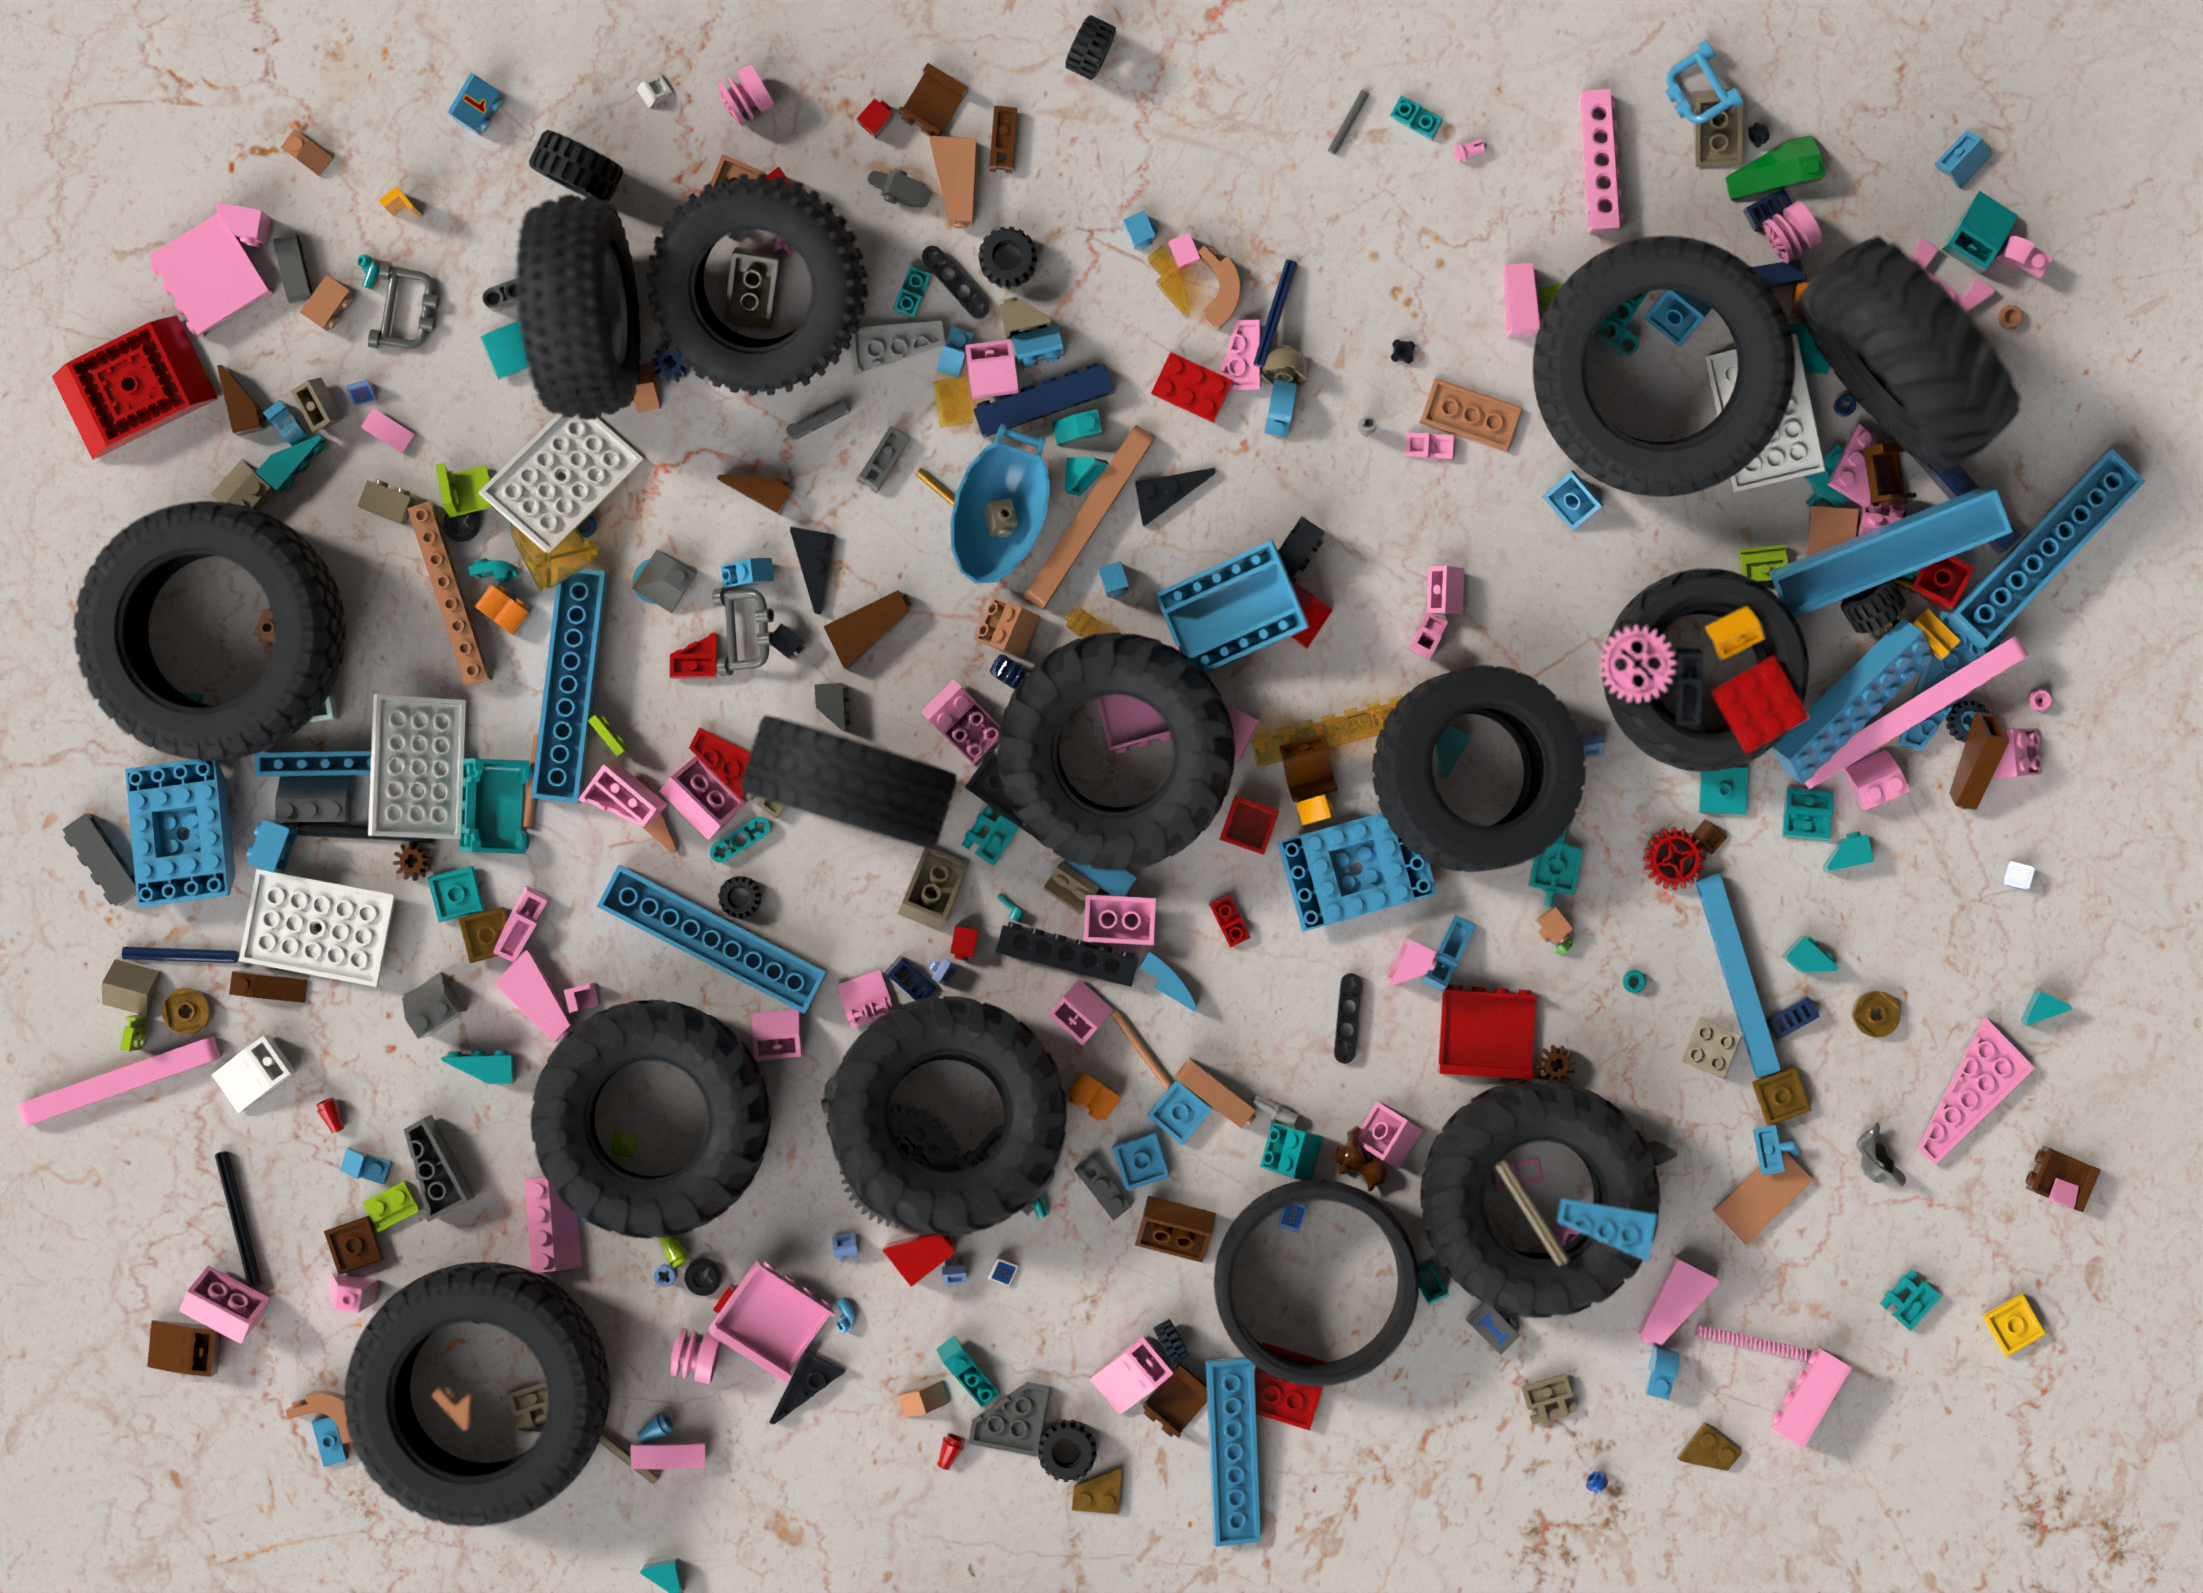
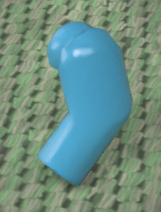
M845 1296L836 1302L842 1312L840 1320L836 1325L837 1330L841 1333L850 1331L856 1318V1313Z

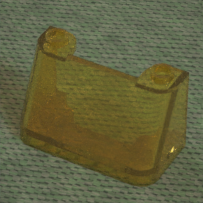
M510 522L513 541L540 591L552 589L595 562L597 556H599L597 543L593 542L590 538L584 540L577 528L549 555L548 552H544Z

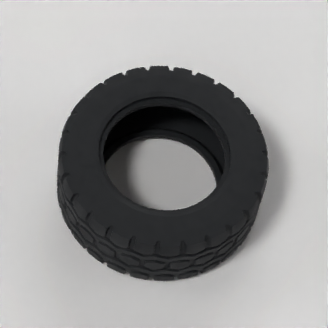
M1477 665L1460 668L1433 677L1414 687L1411 692L1405 694L1397 702L1396 708L1392 709L1383 723L1384 728L1380 730L1376 740L1375 749L1377 751L1373 754L1372 772H1375V777H1373L1375 795L1379 797L1377 802L1382 815L1388 819L1387 824L1397 838H1402V843L1415 854L1419 853L1422 859L1436 866L1441 865L1442 868L1454 871L1481 872L1508 868L1525 863L1527 860H1531L1545 852L1547 847H1551L1563 835V830H1567L1576 815L1575 809L1579 808L1584 790L1581 788L1585 785L1586 767L1583 766L1585 761L1583 743L1579 742L1581 737L1574 720L1569 718L1571 714L1560 700L1557 701V696L1545 685H1539L1538 681L1522 672L1517 673L1514 669L1502 666ZM1461 714L1481 715L1500 724L1512 736L1522 756L1524 780L1520 796L1511 811L1491 826L1474 824L1456 815L1445 804L1434 782L1432 762L1436 743L1448 724Z
M764 715L757 729L759 732L756 733L753 742L755 744H753L750 752V761L747 762L746 773H744L741 781L742 791L916 846L934 849L940 838L939 832H942L944 825L942 820L946 819L950 806L948 803L951 802L952 791H954L957 783L955 773L901 754L793 721Z

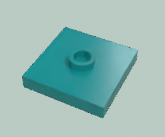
M1733 767L1725 770L1700 772L1698 812L1746 815L1748 768Z
M474 866L427 877L438 922L485 911Z

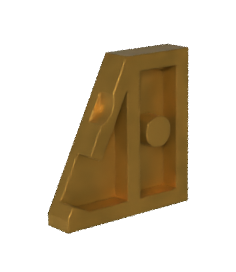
M1703 1423L1678 1455L1677 1459L1681 1462L1729 1471L1742 1452L1706 1423Z
M1118 1467L1111 1472L1074 1485L1072 1510L1118 1514L1122 1468Z

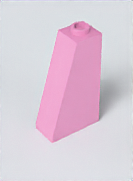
M526 950L494 985L553 1042L559 1039L562 1040L572 1032L570 1028L574 1024L534 953L531 950Z
M1674 1257L1637 1331L1642 1335L1641 1340L1654 1346L1655 1342L1662 1345L1711 1293L1720 1280Z
M333 1273L331 1276L329 1299L334 1309L359 1313L376 1303L379 1280Z

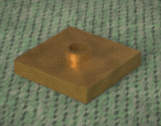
M504 907L458 918L469 963L499 956L493 951L507 922Z
M1796 1066L1751 1082L1767 1126L1812 1111Z

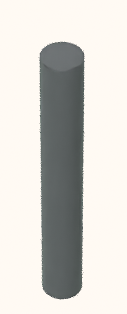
M1360 91L1328 148L1330 153L1336 155L1368 98V92Z

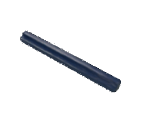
M1289 259L1285 261L1253 362L1256 367H1264L1270 353L1296 271L1297 262Z
M123 947L122 958L131 960L237 963L238 951Z

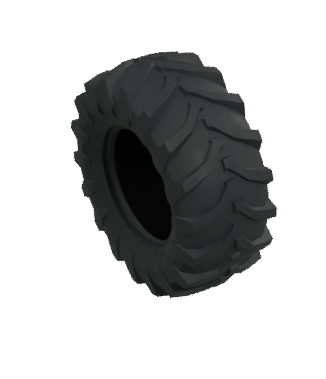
M1876 236L1848 249L1825 266L1803 291L1796 305L1803 317L1801 321L1814 340L1815 346L1830 367L1835 370L1834 373L1848 391H1851L1857 398L1856 401L1869 415L1876 419L1877 424L1889 436L1892 435L1896 439V442L1912 457L1916 456L1927 468L1931 470L1936 468L1939 472L1943 473L1957 467L1966 459L1981 452L1991 441L1999 436L2019 413L2020 407L2018 404L2021 398L2012 384L2013 378L1996 354V349L1982 331L1973 323L1974 319L1951 297L1948 289L1941 282L1936 281L1930 276V273L1917 259H1911L1896 243L1891 242L1888 244L1882 237Z
M1113 632L1090 635L1082 639L1073 640L1062 647L1060 646L1045 658L1043 657L1025 674L1012 693L1008 707L1004 710L998 735L999 747H997L999 774L1005 786L1003 790L1015 815L1024 822L1022 825L1043 846L1052 848L1053 853L1079 865H1091V868L1123 870L1130 867L1132 869L1147 867L1161 862L1168 856L1172 857L1185 849L1198 838L1202 831L1208 828L1218 814L1224 798L1228 794L1234 771L1235 743L1233 726L1227 707L1217 687L1191 658L1176 648L1161 643L1160 640L1138 634ZM1124 695L1141 700L1151 706L1163 718L1170 730L1174 743L1172 770L1162 787L1151 797L1140 803L1125 807H1110L1097 804L1081 795L1071 785L1063 771L1059 755L1062 729L1069 716L1078 707L1097 697Z
M944 996L943 999L937 997L919 999L904 1004L902 1008L891 1010L874 1021L865 1032L858 1036L844 1055L843 1062L836 1072L829 1097V1135L834 1156L839 1163L841 1172L854 1192L861 1196L871 1209L888 1221H894L901 1227L929 1235L932 1233L942 1236L971 1234L973 1231L985 1230L1004 1222L1015 1213L1021 1211L1037 1196L1052 1175L1053 1168L1059 1160L1066 1131H1064L1067 1121L1065 1091L1062 1090L1061 1077L1050 1053L1045 1051L1041 1040L1023 1022L1018 1023L1015 1017L1007 1011L986 1002L981 1004L976 999L960 996ZM955 1060L977 1068L994 1084L1003 1103L1004 1128L997 1148L984 1162L965 1171L954 1173L937 1172L917 1164L898 1145L891 1128L890 1103L895 1089L907 1074L915 1068L932 1061Z
M637 1000L609 1007V1009L597 1012L575 1026L573 1031L560 1041L546 1060L548 1063L539 1075L532 1099L534 1104L531 1110L532 1142H535V1154L546 1180H550L552 1189L573 1212L577 1211L589 1223L608 1232L613 1230L620 1235L633 1238H665L693 1231L694 1228L708 1224L726 1212L731 1205L738 1201L755 1178L767 1148L771 1117L769 1116L770 1103L765 1080L761 1076L756 1060L744 1042L740 1041L730 1028L726 1027L712 1015H707L700 1009L674 1001ZM660 1061L681 1069L695 1081L705 1098L708 1109V1130L705 1141L695 1158L688 1165L673 1173L660 1176H645L630 1172L619 1166L607 1155L598 1139L595 1128V1108L598 1097L605 1084L615 1073L634 1062Z
M1524 1079L1508 1082L1507 1085L1496 1086L1482 1092L1471 1099V1103L1462 1106L1450 1117L1442 1128L1443 1133L1435 1138L1424 1165L1426 1170L1422 1174L1420 1205L1421 1209H1423V1223L1431 1248L1435 1250L1437 1259L1456 1283L1458 1282L1471 1296H1475L1481 1302L1509 1314L1513 1312L1524 1317L1549 1318L1552 1315L1567 1316L1591 1307L1593 1302L1602 1303L1625 1283L1624 1279H1630L1635 1275L1643 1262L1642 1259L1581 1232L1572 1241L1562 1246L1569 1260L1560 1266L1556 1264L1549 1252L1527 1253L1515 1250L1502 1243L1493 1232L1485 1209V1192L1492 1171L1503 1157L1512 1150L1528 1143L1541 1141L1560 1143L1572 1149L1587 1167L1593 1185L1594 1204L1656 1214L1653 1243L1658 1226L1659 1205L1661 1202L1660 1186L1656 1168L1654 1167V1160L1640 1132L1634 1128L1631 1121L1614 1104L1604 1100L1597 1093L1573 1083L1555 1079Z

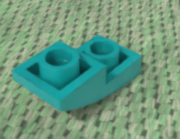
M1400 96L1390 114V117L1430 140H1433L1443 122L1442 117L1423 109L1420 104L1404 96Z
M910 265L893 310L915 318L933 273Z

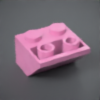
M1011 339L965 345L972 399L1018 393Z
M1870 499L1869 507L1864 508L1860 506L1856 537L1908 517V505L1894 504L1882 506L1881 502L1872 503Z
M2037 728L2004 730L2010 742L1992 778L2040 775L2042 760L2039 753L2040 737Z
M1078 979L1050 1010L1048 1015L1083 1046L1112 1013L1113 1009Z
M798 1010L752 1014V1040L754 1059L756 1061L803 1056L800 1013Z

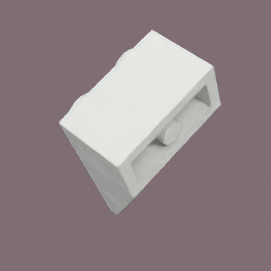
M269 1034L262 1036L213 1073L212 1076L237 1112L240 1113L294 1075L296 1071Z

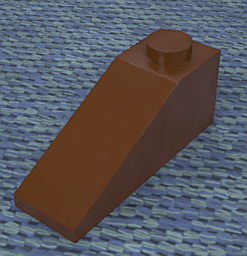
M222 364L217 365L233 434L241 436L265 430L264 423H267V418L263 414L264 410L260 409V406L227 367Z
M718 475L717 477L718 481L778 515L782 512L793 492L789 488L790 483L780 477L777 480L771 477Z
M232 971L229 995L305 1003L308 980L246 971Z

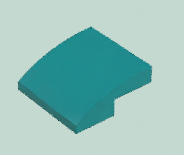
M520 320L480 337L498 380L529 368L525 359L526 353L522 343Z
M1787 788L1784 802L1782 837L1828 842L1830 840L1834 792Z

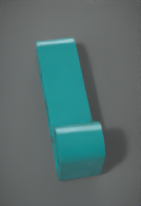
M1649 291L1641 293L1639 299L1630 298L1621 303L1604 319L1596 332L1597 339L1602 344L1622 357L1632 356L1639 348L1638 338L1625 329V326ZM1623 308L1627 313V317L1624 319L1619 318L1616 315V309ZM1610 327L1614 332V336L1611 338L1605 337L1603 328ZM1623 340H1629L1633 344L1631 351H1627L1622 347Z

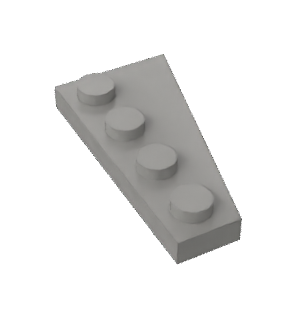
M943 320L860 327L858 334L851 332L853 373L857 375L945 345Z

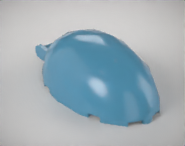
M1002 423L994 443L985 447L968 466L956 491L950 520L951 551L960 572L975 584L996 583L1015 571L1018 564L1032 550L1046 520L1050 481L1048 478V468L1043 457H1041L1046 438L1040 437L1039 439L1006 428V425ZM1003 436L1036 447L1035 453L1033 454L1001 443ZM1012 499L1018 522L1017 527L1007 537L990 536L984 515L986 506L989 501Z

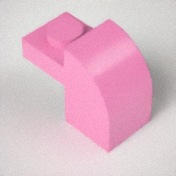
M2009 236L1994 259L2013 270L2021 268L2040 279L2053 257L2034 247L2035 244L2029 240L2018 236Z
M1426 613L1408 650L1429 661L1442 638L1441 635L1448 621L1435 614Z

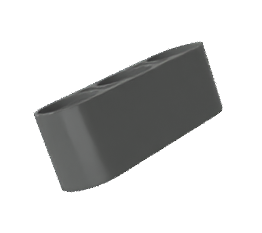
M298 234L275 238L273 240L288 302L292 304L308 300L313 291Z
M517 278L485 290L482 296L484 304L495 312L518 305V297L511 296L512 289L517 287ZM498 294L500 301L496 305H490V297Z

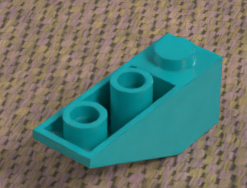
M319 435L273 453L256 473L281 493L284 490L288 491L295 483L294 478L298 473H303L307 470L311 458L314 455L318 456L324 450V443L327 440Z
M495 1050L494 1055H485V1051H471V1055H462V1051H449L448 1056L441 1057V1061L487 1084L515 1083V1054H508V1050Z
M955 1335L936 1349L943 1364L981 1408L1000 1394Z

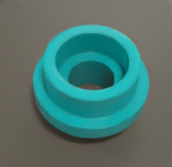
M1630 970L1624 975L1622 983L1628 992L1639 993L1645 988L1646 978L1642 972ZM1632 977L1638 979V983L1635 986L1630 984Z

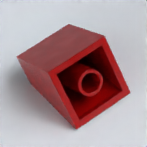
M922 1234L890 1242L884 1246L882 1251L910 1287H913L956 1252V1243L958 1241L953 1235Z

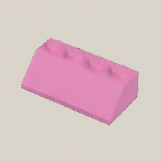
M545 1176L525 1179L532 1272H553L583 1267L579 1213L577 1211L573 1212L552 1189L550 1180H546Z
M1819 1347L1817 1351L1813 1350L1807 1359L1808 1366L1805 1371L1801 1370L1795 1379L1796 1386L1793 1391L1789 1390L1783 1399L1784 1406L1781 1411L1777 1410L1771 1419V1423H1773L1772 1429L1803 1449L1852 1369Z

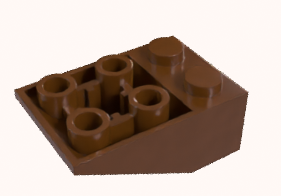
M152 1320L147 1367L186 1375L211 1377L218 1373L221 1333L206 1325Z

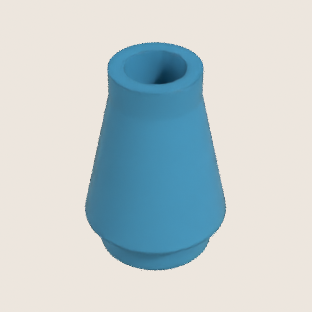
M665 1413L657 1414L637 1432V1436L645 1444L669 1435L670 1431L673 1430L672 1421Z

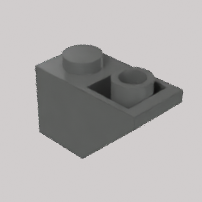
M843 683L814 684L816 708L839 729L847 730V725L851 724L850 711L845 709V702H849L848 688H844Z

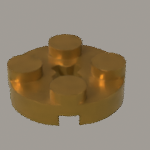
M193 988L175 990L163 1004V1020L176 1033L182 1035L194 1034L209 1023L211 1007L205 994ZM184 1005L192 1008L189 1018H186L185 1014H181V1010L185 1008Z
M1870 991L1864 993L1856 1000L1851 1016L1855 1026L1863 1034L1871 1037H1883L1891 1034L1897 1028L1900 1022V1008L1897 1001L1890 994ZM1880 1008L1881 1019L1875 1018L1873 1020L1871 1018L1872 1009L1877 1010Z

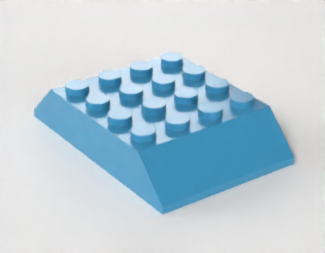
M1273 540L1155 593L1175 645L1179 647L1180 652L1191 658L1205 673L1228 665L1309 627Z

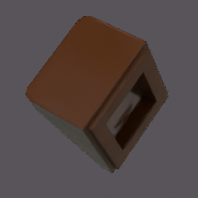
M1704 820L1693 832L1694 837L1692 839H1700L1699 845L1713 855L1727 837L1713 823Z

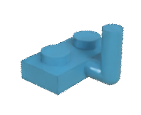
M1776 1125L1753 1129L1762 1176L1786 1171L1782 1152L1790 1151L1795 1157L1801 1154V1150L1795 1141L1780 1143Z

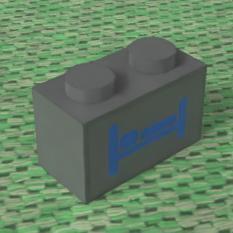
M1482 1302L1466 1320L1501 1355L1520 1337V1334L1516 1331L1519 1327L1510 1318L1505 1320L1500 1315L1501 1310Z

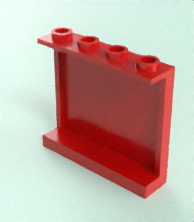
M1448 985V989L1442 991L1437 1073L1533 1079V1041L1535 1008L1538 995H1532V990L1518 989V994L1509 993V989L1495 988V992H1486V987L1472 986V991L1462 990V986Z

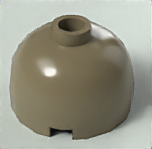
M1282 346L1269 353L1265 366L1262 367L1261 377L1271 385H1273L1274 380L1296 383V388H1298L1307 381L1308 363L1304 355L1295 350L1294 347Z

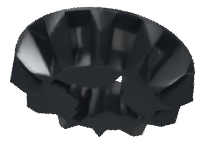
M476 511L451 518L448 513L445 514L443 527L451 539L465 542L478 535L481 524L480 516ZM456 517L461 520L467 518L466 524L470 529L462 527L459 530V524L454 518Z
M705 1258L694 1260L685 1271L686 1286L696 1295H710L721 1284V1270L713 1260ZM708 1268L709 1270L707 1277L710 1278L711 1281L708 1282L705 1280L699 1286L698 1283L700 1282V1277L697 1275V1273H703Z

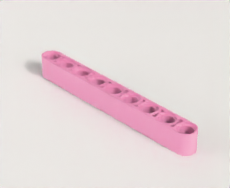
M214 1036L19 1103L17 1106L25 1127L221 1059Z

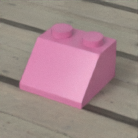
M215 202L216 210L233 234L240 238L241 242L253 248H259L260 245L267 246L272 222L271 217L262 210Z
M1887 749L1859 760L1844 769L1861 810H1868L1910 791L1901 769Z
M1377 1101L1361 1126L1357 1139L1360 1146L1399 1169L1423 1129Z

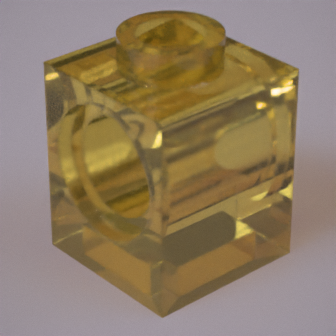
M1080 607L1076 611L1072 608L1065 618L1067 621L1066 628L1080 638L1094 635L1102 625L1099 620Z

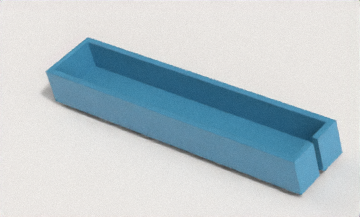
M1991 483L1771 570L1769 574L1779 599L1783 601L1794 618L2012 533L1997 489Z

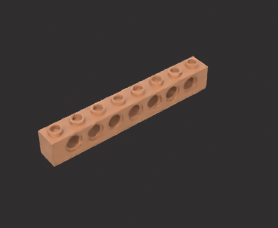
M428 501L407 508L466 686L471 687L492 680L435 504Z

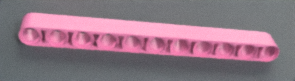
M2017 636L2011 638L1857 732L1849 739L1845 746L1841 747L1827 763L1815 772L1812 778L1805 782L1808 789L1816 787L2027 658L2029 654Z

